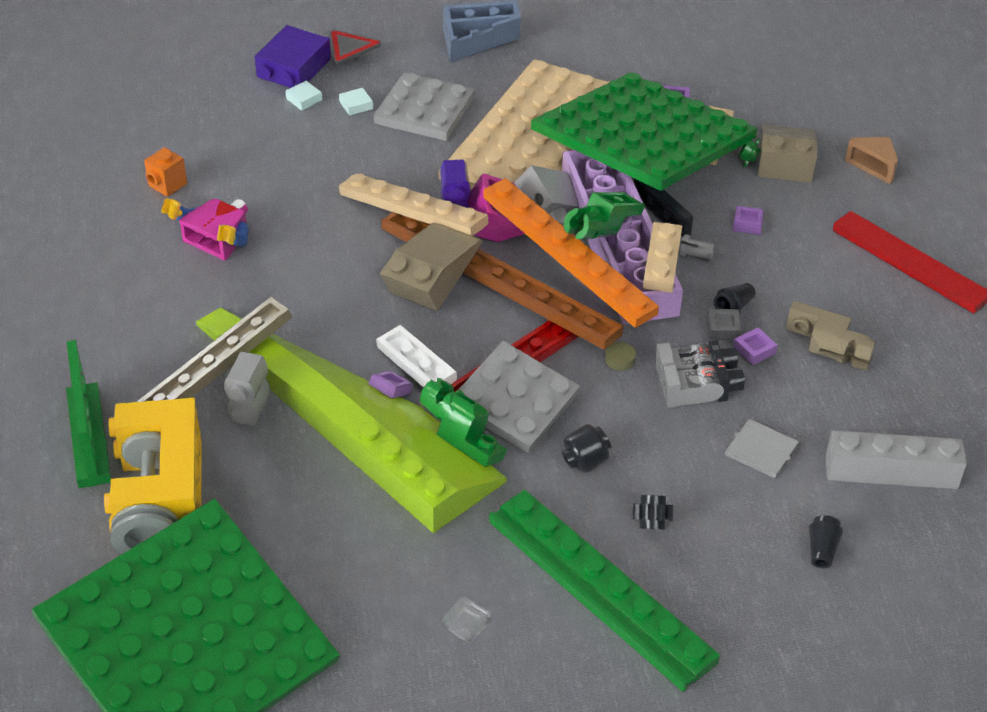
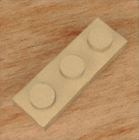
M653 222L643 289L673 293L682 225Z

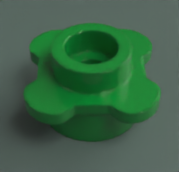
M757 138L755 142L751 140L745 143L741 148L738 158L744 160L743 167H746L749 161L754 163L761 151V148L758 147L760 138Z

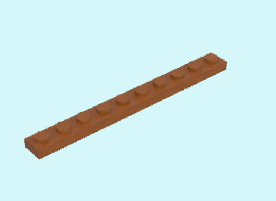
M394 212L381 220L383 230L405 242H408L431 225ZM480 249L477 250L463 272L467 276L603 350L623 335V325Z

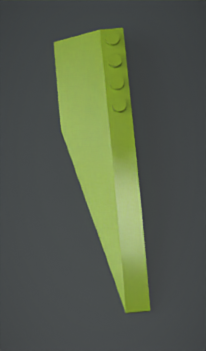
M220 307L197 320L196 323L201 330L215 341L243 318ZM273 333L248 352L261 355L265 359L268 367L265 379L270 386V390L433 534L507 482V477L492 465L484 467L437 436L440 422L422 407L402 397L392 399L370 386L368 380Z

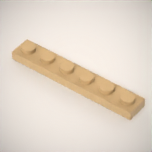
M355 173L339 185L340 195L428 224L434 222L472 237L488 225V214L454 204L450 201L434 198L428 194L415 192L406 187L377 180L364 174Z

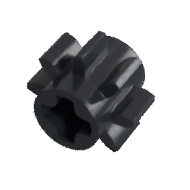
M641 495V504L633 503V519L640 520V529L665 530V521H673L674 505H666V496Z

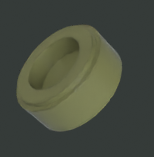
M614 342L606 348L605 362L610 368L624 371L634 366L636 350L632 345L626 342Z

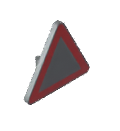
M337 30L330 31L334 62L337 65L351 59L356 61L360 55L381 46V41Z

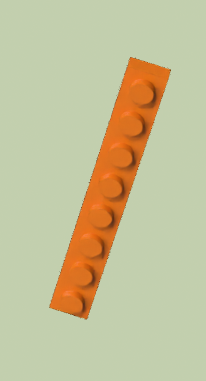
M505 178L483 189V198L633 327L636 328L658 315L659 306L581 240L576 239L575 235L568 234L564 230L563 225L508 179Z

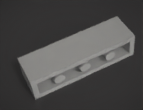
M831 430L825 455L827 480L947 489L959 488L967 464L963 439Z

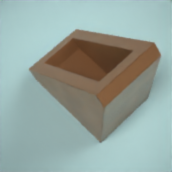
M855 137L849 140L845 161L891 184L894 180L898 159L890 137Z

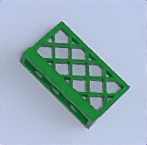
M76 340L66 341L72 387H66L78 488L111 483L98 383L86 384Z

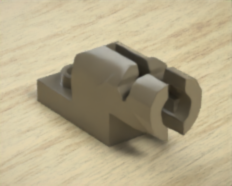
M793 301L790 307L786 330L811 337L809 352L835 359L841 364L851 361L852 367L867 371L874 352L873 348L876 344V341L870 337L849 330L850 317Z

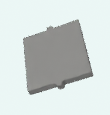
M749 419L740 432L734 434V440L725 451V456L776 479L784 465L790 464L791 455L798 447L799 441Z

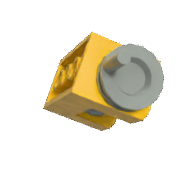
M195 398L115 404L114 417L109 418L110 437H116L113 443L115 459H121L123 472L141 470V476L111 479L110 493L104 494L105 513L112 514L109 517L110 543L114 550L120 554L125 553L202 506V438ZM155 469H160L159 475H154Z

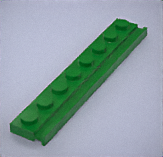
M525 489L502 504L500 510L495 513L493 511L489 513V523L682 692L687 689L689 684L695 683L719 663L720 654Z

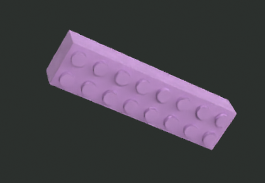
M576 150L563 151L562 172H567L570 176L579 203L578 208L587 206L592 192H625L643 203L630 176ZM644 208L642 215L625 218L616 235L587 240L591 249L659 306L658 315L648 321L680 316L683 289L676 274L673 293L643 289L653 227L651 219ZM619 315L623 325L630 324L621 315Z

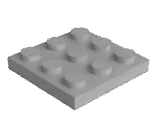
M403 72L373 115L374 124L447 141L473 101L475 89L461 84H452L440 81L439 79H431L414 73Z
M502 341L459 390L482 405L489 412L488 421L485 426L487 429L529 453L578 395L580 386Z

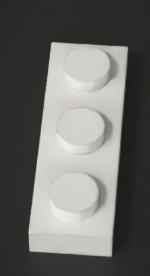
M401 325L376 339L377 348L422 387L430 380L436 382L437 378H442L450 384L457 381L456 371Z

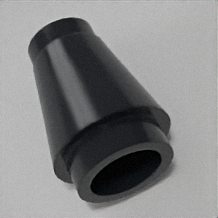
M744 283L720 289L714 298V306L716 309H738L740 311L755 297V288L750 283Z
M828 515L817 516L809 526L811 563L815 567L829 568L832 565L843 534V529L840 527L841 523L835 517Z

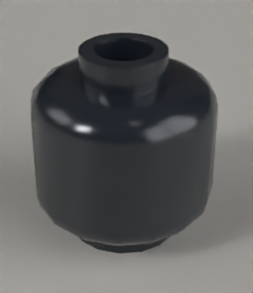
M586 424L564 438L566 450L561 453L571 469L577 466L580 471L588 472L609 458V449L612 446L608 437L599 426L594 428Z

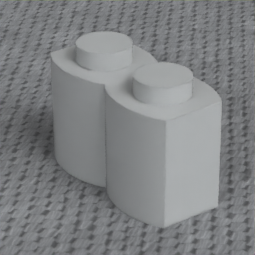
M240 352L224 382L225 393L230 399L227 411L233 422L255 426L270 396V386L265 379L268 367L261 355Z

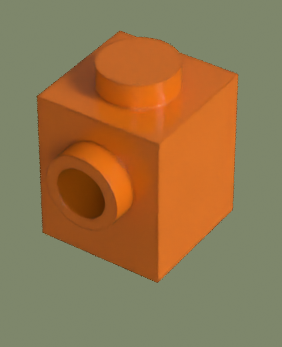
M163 147L144 160L148 186L168 197L187 184L184 158Z

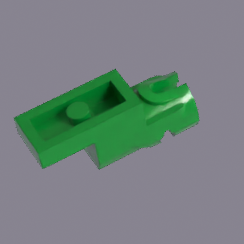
M592 192L587 206L573 209L566 215L564 230L568 234L577 232L576 239H596L598 237L616 235L625 218L642 215L645 204L625 192Z
M437 378L436 382L433 380L427 382L422 390L420 403L436 418L441 420L436 435L484 467L504 460L508 449L500 445L493 436L483 434L489 412L482 405L466 396L461 390L454 392L453 385L442 378Z

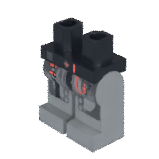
M718 340L709 341L708 345L698 343L690 347L672 349L669 343L657 344L656 369L667 408L712 402L717 399L718 402L728 401L729 392L744 390L745 376L743 370L727 371V369L738 367L736 348L720 349Z

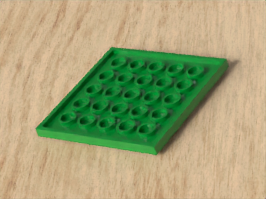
M627 73L551 111L545 112L531 121V130L660 191L756 138L758 129L743 119H736L727 115L722 110L710 108L704 105L702 101L692 100L683 96L681 92L671 91L662 87L658 82H651L641 78L637 73Z
M215 498L32 608L33 617L102 712H264L339 661L340 657L338 651Z

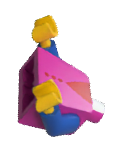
M166 198L164 200L161 212L168 214V217L172 220L180 221L184 242L224 261L237 246H246L249 226L246 222L248 207L244 201L236 199L230 205L219 199H211L201 206L188 209L181 207V203L174 199Z

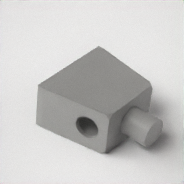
M531 165L514 182L518 189L563 226L566 215L571 210L579 207L570 176L567 172Z

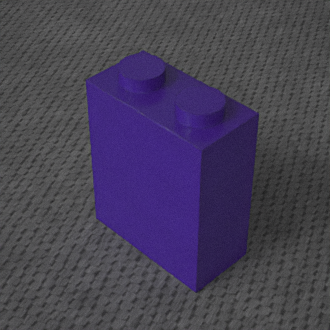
M286 25L255 55L257 77L290 88L304 81L309 82L331 60L330 38Z

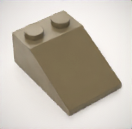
M762 124L758 177L812 183L817 159L815 130Z
M433 222L398 248L380 275L390 293L438 311L481 246L482 241L481 239Z

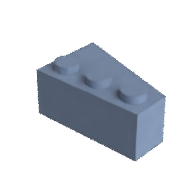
M517 0L443 6V31L450 62L518 40L520 36L521 15Z

